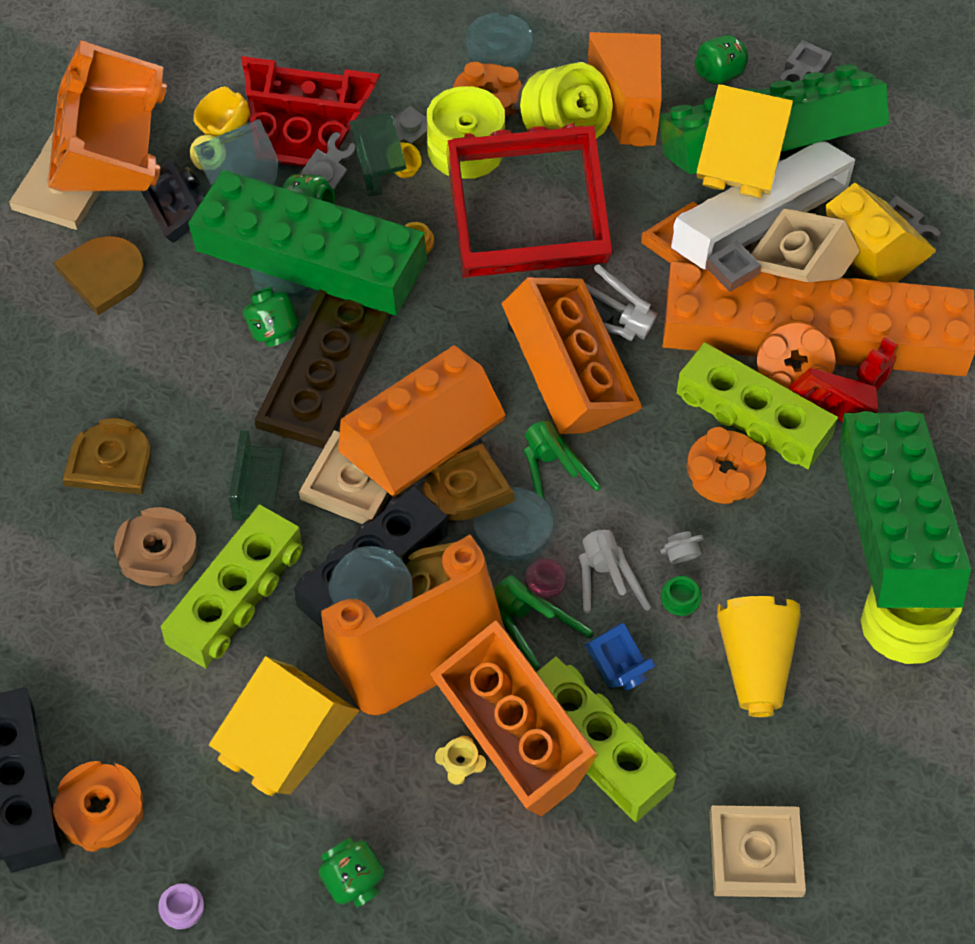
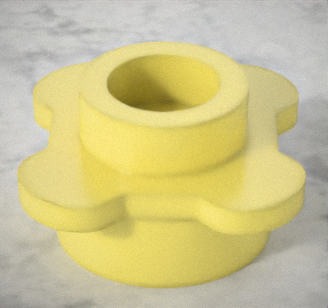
M460 736L451 740L445 747L439 748L435 753L436 762L444 766L448 772V781L455 785L462 784L465 777L474 772H483L486 767L485 757L478 755L477 747L472 738L468 736ZM463 757L465 761L458 763L457 758Z

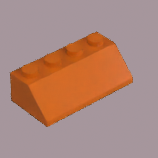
M527 277L501 303L559 434L587 433L636 413L643 408L583 279Z
M453 345L343 417L340 424L339 452L390 495L395 497L503 422L506 414L483 367L457 346Z
M497 620L492 622L430 673L433 680L527 810L542 817L576 790L598 754Z

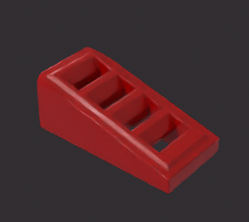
M809 368L789 386V390L837 416L838 421L842 423L844 413L878 412L876 387L873 385Z

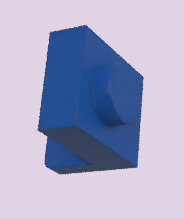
M624 623L617 624L584 644L609 688L623 686L625 690H629L647 680L644 672L655 666L652 658L643 659Z

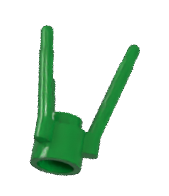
M544 420L528 428L525 433V439L529 446L523 452L529 462L538 502L544 501V493L537 459H541L543 462H551L558 458L572 477H577L579 472L593 490H600V484L568 447L563 436L558 434L552 422Z
M513 575L504 578L494 589L502 621L534 670L538 669L540 665L512 620V616L522 618L534 608L547 618H558L587 637L593 636L591 629L537 595Z

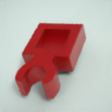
M884 337L878 350L872 349L867 359L859 367L856 376L859 377V382L873 385L877 391L891 376L897 358L895 353L898 345Z

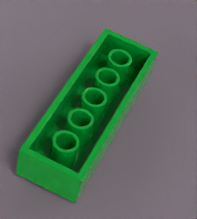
M841 65L835 68V72L828 74L809 73L803 76V80L795 82L776 81L770 84V88L759 91L757 89H744L793 101L782 151L889 125L886 82L872 76L871 73L858 69L856 65ZM715 97L705 99L704 104L694 107L690 105L675 106L670 109L669 113L659 115L664 156L689 175L697 173Z
M226 170L221 171L188 222L196 252L317 291L321 289L329 295L361 303L363 306L384 311L394 316H397L427 262L425 233Z
M869 411L844 413L839 453L877 608H963L971 566L924 414L909 411L900 413H873Z

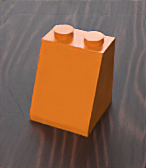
M590 32L587 64L594 66L604 76L611 90L613 109L609 123L610 128L620 144L636 147L645 145L656 146L662 99L661 34Z

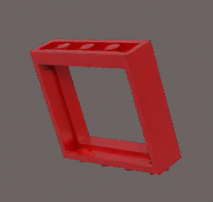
M571 123L563 126L562 129L554 130L538 126L532 127L523 133L512 134L509 130H498L492 132L490 136L475 137L474 134L468 133L463 138L448 140L446 155L462 278L609 262L612 248L594 126L575 127V124ZM581 150L593 241L477 253L471 252L460 166L461 161Z

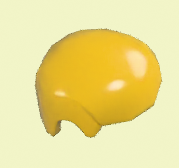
M226 86L211 91L199 102L194 110L193 121L205 135L215 136L221 141L230 140L245 129L250 118L249 105L239 92L234 93Z

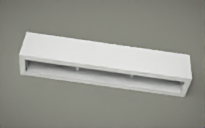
M826 141L817 142L809 147H805L794 155L778 162L770 195L762 193L761 199L739 194L740 188L732 186L695 208L681 213L676 217L673 225L674 234L671 248L705 270L707 269L706 262L709 256L736 240L743 247H746L764 237L783 208L808 212L842 193L849 187L855 159Z

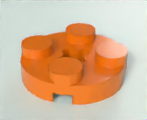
M470 62L465 65L464 72L459 74L454 82L453 88L473 86L495 92L491 94L501 102L505 109V117L510 114L513 116L518 111L513 110L512 105L517 102L518 91L522 84L519 80L518 71L512 67Z
M789 320L775 325L769 331V334L764 337L757 349L756 362L760 374L789 389V386L809 368L832 374L835 367V352L829 337L819 328L803 320ZM798 350L800 356L807 355L806 361L802 362L801 367L793 369L790 364H785V359L791 357V351Z
M714 427L707 432V435L700 437L691 447L686 466L687 473H689L695 490L710 501L730 504L734 500H741L743 498L746 500L753 497L762 487L767 469L765 461L766 451L762 445L742 433L729 431L722 427ZM730 461L737 470L729 469L726 473L721 472V465L718 462Z
M90 761L77 766L61 780L57 788L58 794L55 798V804L53 802V814L60 831L73 844L82 846L88 851L109 848L128 838L141 822L144 814L143 795L135 776L122 765L114 763L115 766L110 764L102 765L100 761ZM94 797H98L101 801L109 798L110 802L106 805L107 809L105 811L91 813L88 811L92 808L90 800Z

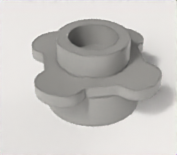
M690 531L681 532L668 537V543L664 545L665 548L660 550L661 555L668 554L671 564L689 561L701 556L699 542L703 541L704 538L703 535L692 537Z

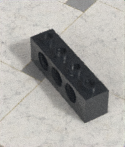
M412 487L404 495L395 496L388 503L384 512L374 520L369 519L364 522L352 539L345 545L340 544L329 553L326 561L315 570H308L299 578L294 587L297 607L323 630L322 610L346 599H357L368 605L390 586L394 574H400L404 566L410 561L408 557L413 552L436 546L448 536V516L415 487ZM398 531H401V532H405V533H406L405 535H402V536H394V535H392V533L398 532ZM368 556H373L377 558L374 561L362 560L363 558ZM339 581L348 583L343 587L332 586V584Z
M27 687L0 693V742L7 737H16L11 744L0 746V860L4 859L11 873L64 859L58 826L53 814V800L34 704ZM24 775L17 784L5 785L12 776ZM31 814L30 819L26 823L12 825L18 816Z

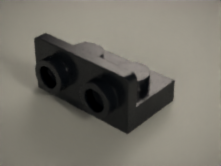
M171 160L160 169L156 185H150L146 191H141L163 234L174 243L190 231L188 222L206 195L198 190L197 187L201 183L194 172L188 167L183 170Z

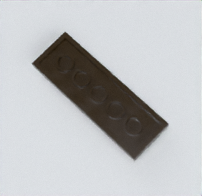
M320 289L254 419L256 429L324 449L333 431H338L341 419L349 408L392 315L363 306L361 303L329 295L326 291Z

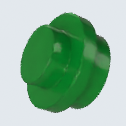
M676 576L663 585L660 600L663 607L669 613L676 616H687L699 608L702 593L693 579L687 576Z

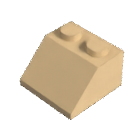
M783 208L751 255L761 264L760 272L804 282L841 279L860 250L845 220Z

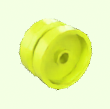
M580 62L538 71L530 77L522 90L520 108L522 120L527 130L538 126L547 127L548 130L562 129L563 126L574 123L575 127L594 126L597 139L606 131L611 121L613 102L611 90L604 76L594 66Z
M463 86L445 90L431 101L427 109L428 157L435 168L449 176L446 155L448 140L463 138L468 133L474 134L475 137L490 136L492 132L498 130H505V109L499 99L487 90L473 86ZM503 157L461 161L462 179H475L489 174L499 166Z
M871 584L860 621L865 638L876 651L888 659L905 664L925 663L939 657L947 648L953 635L954 627L957 625L962 608H877Z

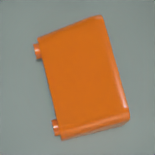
M80 40L63 75L58 91L47 180L48 188L62 192L146 191L150 185H156L160 174V165L156 164V157L154 155L148 154L151 112L156 103H162L167 84L162 82V66Z
M471 534L451 544L442 555V568L449 579L448 581L376 618L371 609L364 602L357 599H346L321 611L327 658L362 712L369 715H381L437 686L430 675L432 671L495 620L504 628L484 555Z

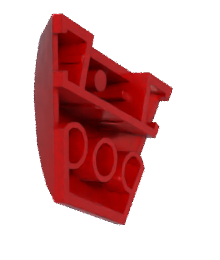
M241 56L256 160L305 167L316 149L327 154V143L335 132L340 134L337 142H335V147L339 150L380 79V74L345 69L344 75L283 68L277 67L275 60Z

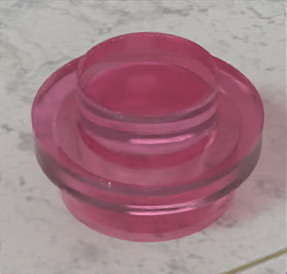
M544 558L537 560L529 566L525 574V584L534 594L540 597L551 598L563 591L566 577L562 566L558 562Z

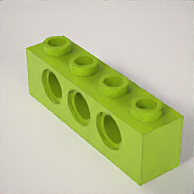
M705 342L679 374L676 394L680 395L684 402L692 407L699 406L713 414L721 424L726 426L732 425L746 433L756 443L767 445L774 449L791 464H800L809 470L833 437L838 420L837 416Z
M259 504L160 626L165 645L205 669L214 658L220 659L226 653L230 645V637L237 628H244L251 621L255 612V606L263 596L268 597L273 593L278 585L281 572L287 565L292 567L300 558L303 551L300 527ZM259 555H266V556H268L267 558H265V559H263V560H254V559H253L254 557L259 556ZM235 585L244 586L242 589L237 591L228 590L230 587ZM209 616H220L219 619L213 622L203 621Z
M555 657L537 671V674L560 705L572 703L579 708L571 712L566 711V713L598 754L586 774L635 823L638 822L673 791L676 773L670 760L664 754L652 751L644 743L642 734L633 724L629 722L625 724L614 713L611 703L602 694L597 693L595 695L585 685L582 675L572 665L566 666ZM593 732H601L604 733L608 737V739L604 741H596L590 738L589 734ZM630 761L636 764L638 769L626 771L618 764Z

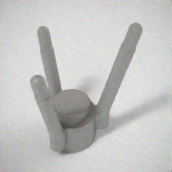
M596 265L594 270L633 303L625 306L585 283L591 296L622 313L619 323L624 325V328L604 323L607 332L622 336L631 342L635 336L644 340L652 328L658 313L650 310V303L640 299L602 266Z
M597 530L588 534L583 539L585 553L579 556L582 567L583 611L585 613L591 612V568L593 567L597 572L609 571L620 595L626 594V588L617 565H619L643 609L649 611L651 605L627 563L622 547H617L613 532L610 530Z

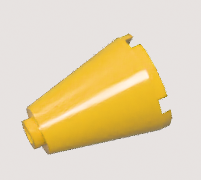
M747 596L727 600V609H724L721 604L717 606V619L739 706L742 709L748 710L749 716L770 717L774 715V710L783 706L801 619L800 604L794 600L786 599L787 606L775 605L774 597Z

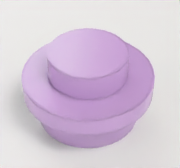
M183 883L173 885L160 897L158 904L159 914L163 922L171 928H189L202 917L204 912L203 897L200 891L192 885Z

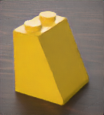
M718 84L696 173L697 178L703 179L702 185L718 190H724L725 185L740 188L739 194L761 199L762 193L770 195L791 116L793 101Z
M853 183L826 204L827 217L845 220L860 250L849 267L861 279L898 282L936 253V249L886 201L857 183Z
M265 656L209 743V746L221 753L217 759L223 765L238 773L243 769L254 778L251 784L263 793L272 797L275 793L290 795L360 710L294 665Z

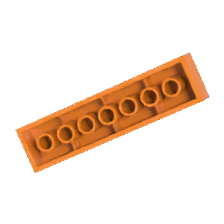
M674 261L670 263L662 348L698 351L705 342L725 354L756 356L760 343H762L764 337L769 334V331L775 325L789 320H803L813 324V326L819 328L829 337L835 352V364L861 366L872 349L878 350L884 337L898 345L895 353L897 358L893 370L966 377L975 355L974 290L844 277L836 280L804 282L760 272L758 276L729 292L708 269L704 270L695 263ZM798 350L791 351V357L787 360L806 361L807 355L800 356Z

